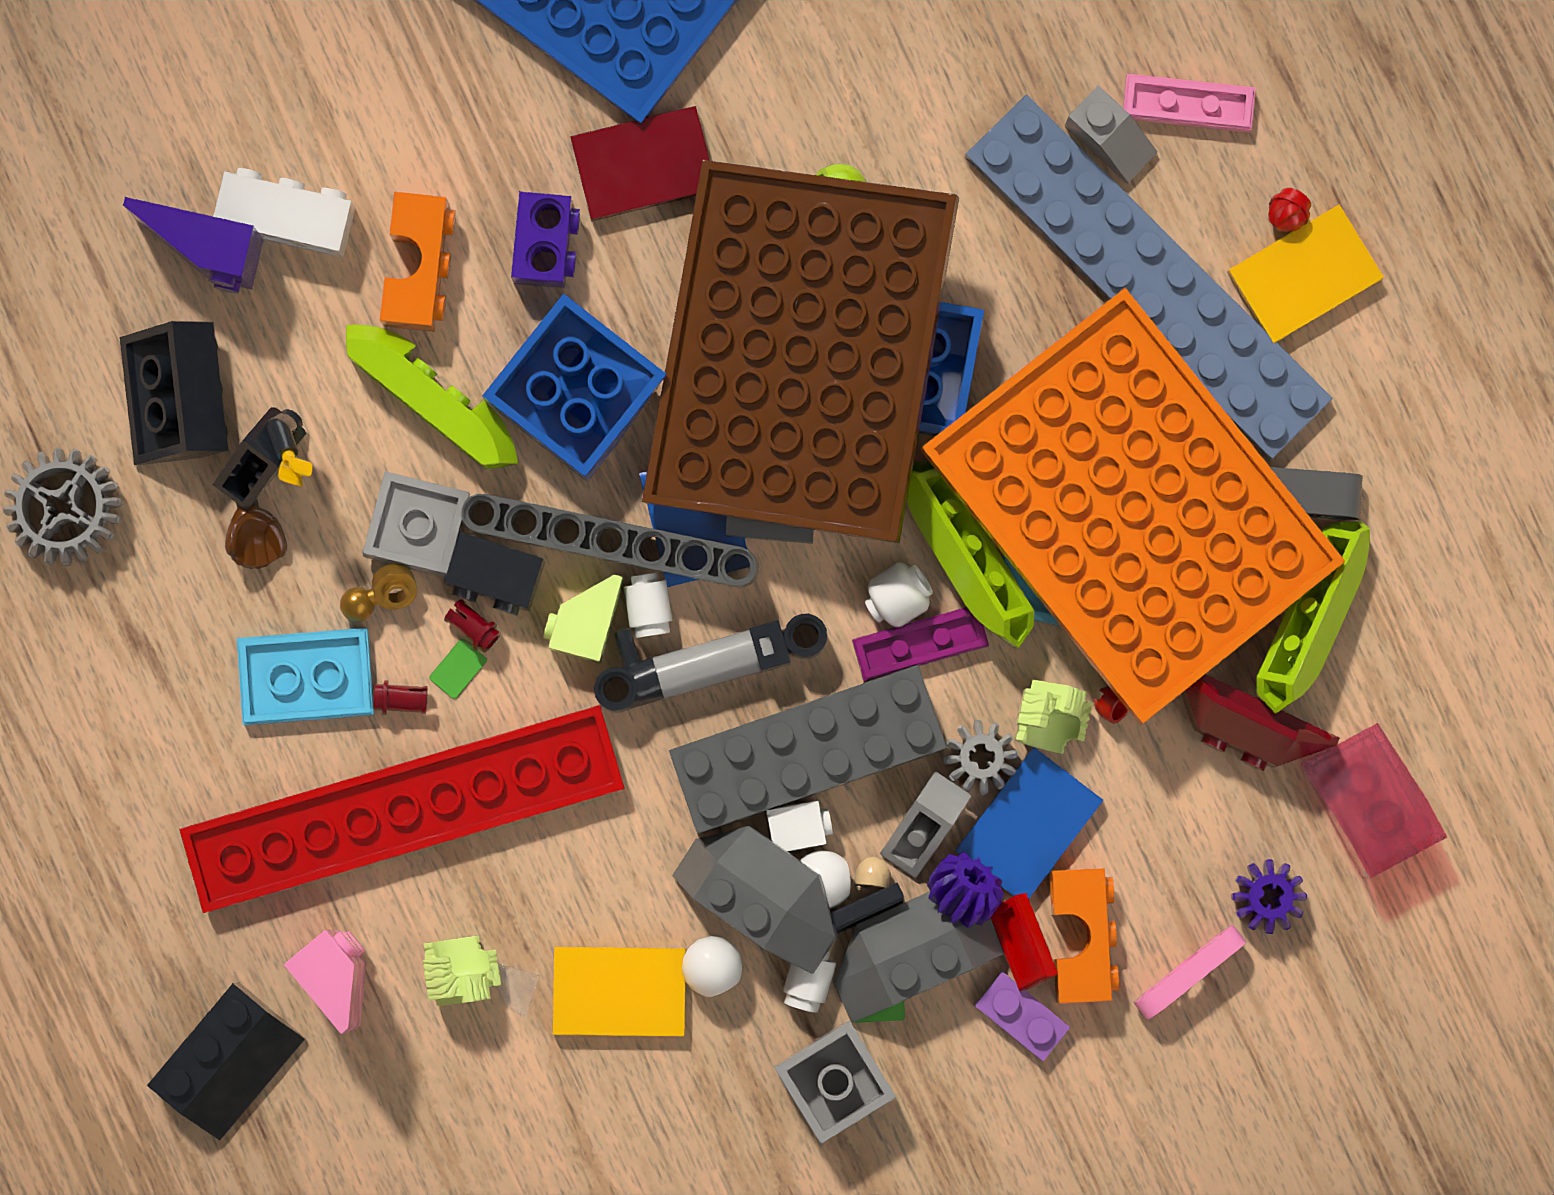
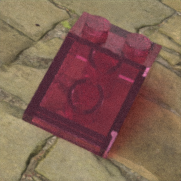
M1378 723L1342 741L1337 746L1331 747L1301 763L1305 774L1362 879H1371L1447 838L1427 798Z

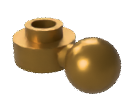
M401 564L383 566L374 574L371 589L366 590L354 587L342 595L340 600L342 614L350 621L362 622L372 615L374 607L378 604L389 610L407 607L414 601L417 595L414 574L408 567ZM393 589H402L400 592L390 593Z

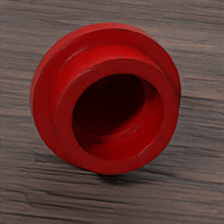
M1283 188L1279 194H1275L1269 201V222L1278 231L1282 230L1288 233L1299 230L1310 219V199L1297 189Z

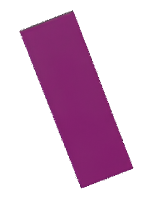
M967 607L908 623L902 627H894L852 639L863 682L916 665L922 666L989 647L984 625L974 617Z

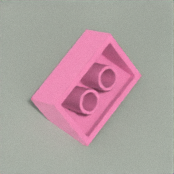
M324 930L288 960L284 966L336 1029L343 1034L354 1031L361 1025L366 962L360 955L366 950L350 931Z

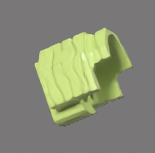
M1032 680L1031 688H1026L1022 695L1015 724L1018 727L1014 741L1060 754L1064 753L1066 742L1070 740L1084 741L1085 729L1088 727L1087 721L1090 720L1089 714H1091V707L1093 706L1092 702L1085 700L1087 692L1068 685Z
M479 936L423 943L425 950L423 967L425 970L426 987L428 988V1000H436L437 1006L491 999L489 987L501 985L499 967L496 962V950H482L479 944Z

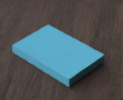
M368 628L237 638L242 723L244 726L375 715L373 710L374 698Z

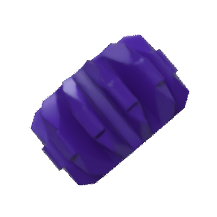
M961 852L958 856L949 854L945 859L941 860L930 875L927 887L931 892L928 899L939 905L937 913H945L950 916L952 924L960 920L967 928L973 924L982 926L985 921L992 917L1001 904L1004 893L1000 887L1003 881L992 874V866L986 867L981 863L979 856L972 860L964 852Z
M1267 859L1263 864V875L1258 866L1251 863L1247 866V869L1253 879L1252 881L1244 876L1236 877L1235 882L1246 888L1245 893H1232L1231 899L1234 901L1245 900L1246 906L1239 908L1235 914L1238 918L1245 917L1249 913L1253 914L1248 922L1249 929L1255 930L1260 925L1262 919H1264L1265 933L1273 934L1275 918L1283 930H1288L1291 928V924L1286 913L1296 918L1302 917L1303 911L1292 904L1293 901L1307 900V894L1303 892L1293 893L1292 888L1303 882L1301 876L1292 877L1288 881L1285 880L1290 872L1291 866L1289 864H1282L1276 875H1274V862L1272 859ZM1267 884V889L1276 888L1279 893L1274 898L1276 906L1270 909V904L1262 906L1259 901L1264 895L1262 887Z

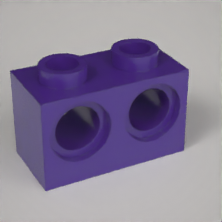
M519 191L511 272L513 284L565 288L566 277L574 278L576 252L569 251L570 234L578 235L580 209L573 208L571 196ZM552 209L561 215L560 222L556 227L544 229L536 223L538 215L544 210ZM550 252L555 255L557 261L554 268L547 272L537 271L532 266L537 254Z

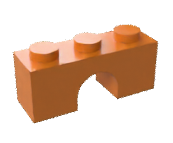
M394 192L390 236L394 242L409 243L416 246L421 251L422 260L418 270L407 278L384 277L380 322L384 327L435 332L436 321L444 320L446 295H439L441 278L448 279L451 264V253L444 252L446 235L453 236L456 210L449 209V202L446 197Z
M1105 868L1050 871L1051 915L1068 914L1075 916L1083 922L1087 930V943L1078 955L1071 958L1054 959V965L1058 972V975L1055 976L1056 1003L1112 1001V991H1119L1118 966L1110 965L1109 953L1110 947L1117 946L1115 921H1108L1107 904L1114 903L1113 877H1105Z

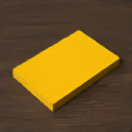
M1340 204L1227 271L1258 324L1267 332L1273 343L1294 333L1384 278Z
M554 947L553 1035L685 1036V980L682 972L683 957L686 954V948Z

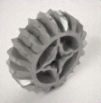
M61 448L54 449L53 462H50L46 453H37L40 466L36 468L29 461H24L22 466L29 473L24 479L15 473L11 476V480L20 485L18 492L9 489L5 490L4 493L5 497L16 501L15 505L3 508V514L6 516H17L16 520L6 526L7 530L11 533L23 530L15 540L16 545L22 548L32 542L28 555L34 559L40 556L45 549L44 562L49 565H53L58 553H60L62 564L70 566L72 563V552L74 551L81 562L88 561L85 547L90 546L96 553H101L103 547L97 541V538L102 535L108 540H113L115 536L111 531L105 529L107 522L112 524H120L121 522L119 516L109 513L110 508H119L123 505L122 500L119 498H108L109 494L119 489L118 483L110 481L102 484L109 476L110 470L103 466L93 472L97 459L92 455L88 456L80 465L82 457L81 452L77 449L71 451L68 461H66L65 453ZM75 473L71 481L67 480L57 490H48L39 485L52 475ZM87 481L92 486L96 496L94 518L86 514L81 507V498L85 492L82 488ZM32 496L38 499L44 507V516L40 522L43 526L39 533L35 530L30 518L29 507ZM46 496H50L56 501L59 499L64 502L70 497L71 501L67 502V504L71 505V510L78 513L80 517L76 518L69 513L67 515L62 512L56 517L54 513L58 512V510L53 508L54 504L48 501ZM68 524H78L86 529L85 532L72 540L63 542L50 541L54 533L59 534L60 530Z

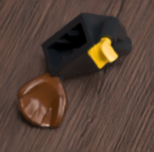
M271 407L242 440L212 484L236 502L237 510L227 530L225 550L237 565L248 569L266 567L275 560L282 558L287 551V541L276 517H273V514L259 507L258 497L277 474L280 480L299 487L303 486V475L310 477L312 474V463L296 458L298 454L297 447L305 437L306 432L302 427L301 417L293 410L285 409L280 411L278 408Z

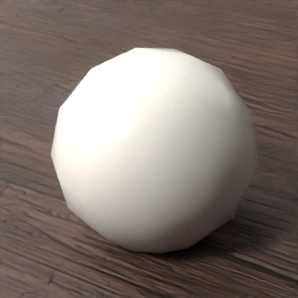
M821 849L805 854L800 861L821 875L829 908L839 907L850 894L851 880L847 861L834 852Z
M709 936L698 939L688 948L683 957L682 972L685 982L693 991L705 997H713L731 989L740 981L742 976L743 962L740 952L733 943L722 937Z

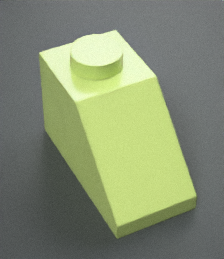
M612 575L561 604L558 615L550 613L543 637L550 640L549 649L601 664L624 582L623 577Z

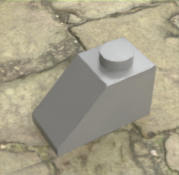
M1099 85L1068 116L1065 124L1069 131L1127 184L1158 152L1132 116Z
M935 771L880 852V855L916 878L954 825L972 795Z

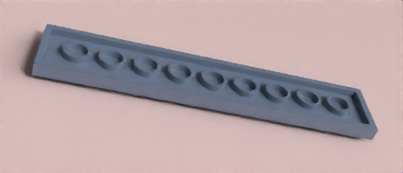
M1027 94L965 154V158L1108 300L1124 288L1129 291L1244 436L1269 460L1273 459L1333 399L1277 342L1273 343L1267 332Z

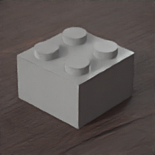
M849 1020L774 1066L821 1144L896 1098V1095Z

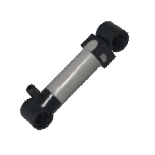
M809 613L799 614L793 617L787 623L786 628L782 630L779 620L749 628V630L642 661L639 659L631 629L618 630L614 635L623 666L609 668L597 677L594 685L595 697L605 710L613 713H622L632 708L709 686L788 666L791 663L790 654L799 659H812L818 656L825 647L827 628L817 616ZM801 625L812 626L818 634V641L810 648L799 647L793 640L795 629ZM612 679H622L629 686L627 697L620 702L609 701L604 695L605 685Z

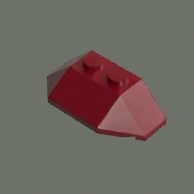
M1206 674L1181 693L1194 731L1203 735L1201 739L1203 744L1220 752H1225L1226 748L1230 747L1243 754L1240 761L1261 771H1264L1266 766L1275 768L1337 746L1340 737L1282 710L1275 714L1265 702Z

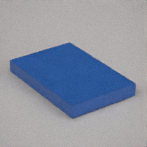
M1033 747L1016 769L1015 774L1010 777L954 852L958 855L964 852L972 860L979 856L981 863L986 867L992 866V874L1003 881L1001 888L1012 896L1027 893L1028 898H1030L1103 802V799Z

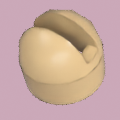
M877 857L866 858L857 868L854 885L872 889L889 887L891 874L888 865Z

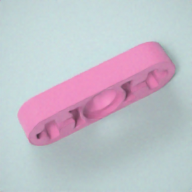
M1233 924L1228 926L1135 1000V1006L1146 1020L1153 1018L1234 954L1247 941Z

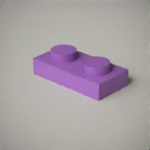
M1002 971L974 1005L1041 1061L1045 1060L1070 1029V1026L1026 990L1019 992L1016 982Z

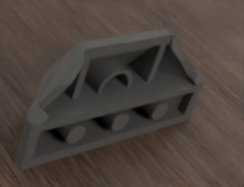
M751 826L695 839L672 875L695 901L763 949L811 974H814L837 938L821 875Z
M929 891L856 924L834 980V985L851 1023L896 1005L1003 955L1004 951L991 918L985 921L982 926L973 924L967 928L960 920L952 924L950 916L945 913H937L939 905L928 899L931 892Z

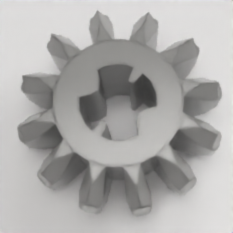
M975 720L973 725L975 736L972 737L966 727L960 726L957 731L965 743L962 744L954 739H948L946 746L959 753L958 755L945 756L943 761L944 764L948 765L959 763L960 768L949 775L951 781L957 780L964 773L968 777L962 789L969 792L974 780H979V792L981 795H985L988 793V778L991 779L997 789H1001L1005 784L997 772L1001 771L1009 776L1015 774L1016 770L1012 766L1004 764L1003 761L1004 759L1012 760L1017 758L1018 751L1010 750L1003 752L1002 746L1010 743L1013 737L1011 734H1007L999 741L994 739L999 731V724L993 723L989 728L988 734L983 735L982 721ZM981 745L985 753H992V762L988 761L985 763L988 767L987 769H979L977 762H970L969 752L972 754L976 752L974 746Z

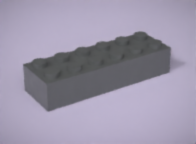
M916 665L669 750L696 832L699 835L766 812V810H772L943 751L947 746L920 668Z

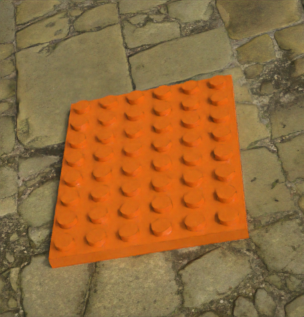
M1126 288L920 449L1139 725L1145 723L1345 562L1343 557Z

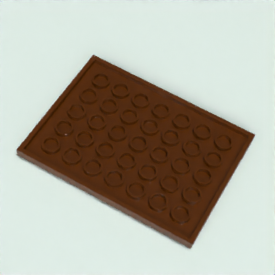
M702 160L665 368L667 375L662 385L642 502L656 506L900 544L959 204L958 195Z

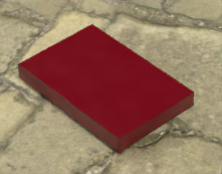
M696 106L647 117L642 124L635 120L570 136L591 222L695 197L702 160H709Z

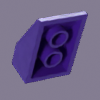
M128 197L124 198L123 206L133 218L208 278L209 282L214 283V288L239 294L240 287L252 290L264 241L254 225Z

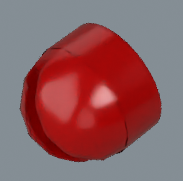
M1109 686L1101 688L1099 691L1103 695L1100 700L1094 698L1095 710L1102 718L1112 724H1116L1126 716L1128 710Z

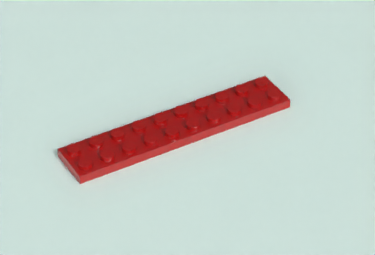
M601 705L180 828L179 831L202 912L208 913L624 790L625 787Z

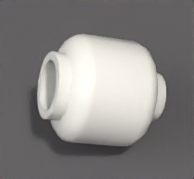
M898 562L869 581L868 591L870 598L865 603L877 622L880 623L885 619L894 627H902L928 609L930 604L929 596L933 594L927 578L916 565L909 567L904 563Z

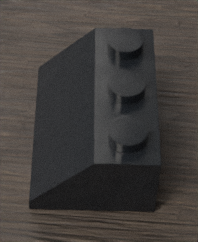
M170 321L119 337L134 465L203 458L228 451V430L225 424L222 399L223 387L220 381L217 355L218 344L215 338L214 322Z
M240 982L232 983L147 1086L182 1116L218 1140H221L306 1038Z

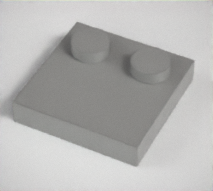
M385 471L362 552L363 557L389 564H401L409 569L445 577L463 523L461 509L464 502L470 497L469 492Z

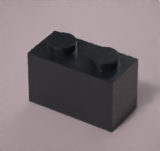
M460 532L444 583L447 586L453 587L451 595L476 603L477 597L482 596L494 600L492 608L517 616L519 609L530 612L545 561L543 558Z

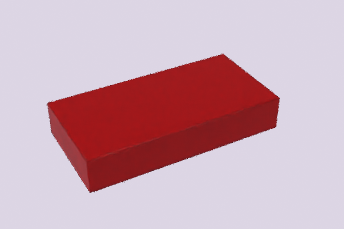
M1027 893L1015 895L1002 902L992 915L991 920L1019 992L1031 989L1058 975Z

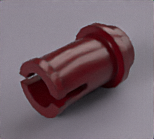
M463 599L458 600L454 604L456 612L450 608L444 617V621L451 624L471 641V648L473 650L480 649L483 653L487 652L501 635L496 629L497 624L494 621L488 623L469 607Z
M384 680V684H375L373 710H382V715H387V711L426 714L428 686L389 685V680Z

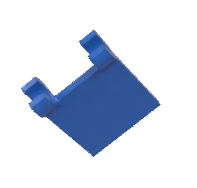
M647 471L639 473L643 491L645 487ZM647 504L653 529L747 549L745 538L725 536L726 516ZM655 537L661 558L665 552V546L660 538ZM694 546L686 552L684 562L689 570L697 571L706 565L708 557L706 550L703 547ZM736 555L729 560L727 572L749 568L750 562L747 557ZM664 572L667 587L699 580Z

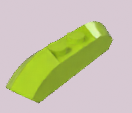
M355 324L346 325V346L349 359L485 470L518 464L515 446L510 433L494 409L483 400L475 408L469 410L467 406L471 400L452 385L447 390L442 388L433 380L437 373L419 358L411 363L408 359L416 347L415 344L395 332L380 327Z
M914 462L907 502L918 528L974 617L1000 639L1019 648L1034 627L1033 607L988 534L930 462Z
M1362 521L1333 522L1324 526L1322 533L1343 557L1345 562L1287 608L1256 678L1257 694L1275 714L1301 697L1312 686L1326 662L1365 571L1370 544V528Z

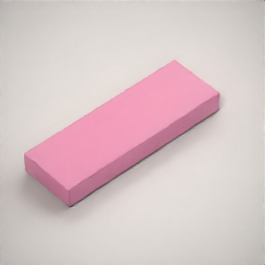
M1127 74L1123 108L1137 121L1250 133L1256 88Z

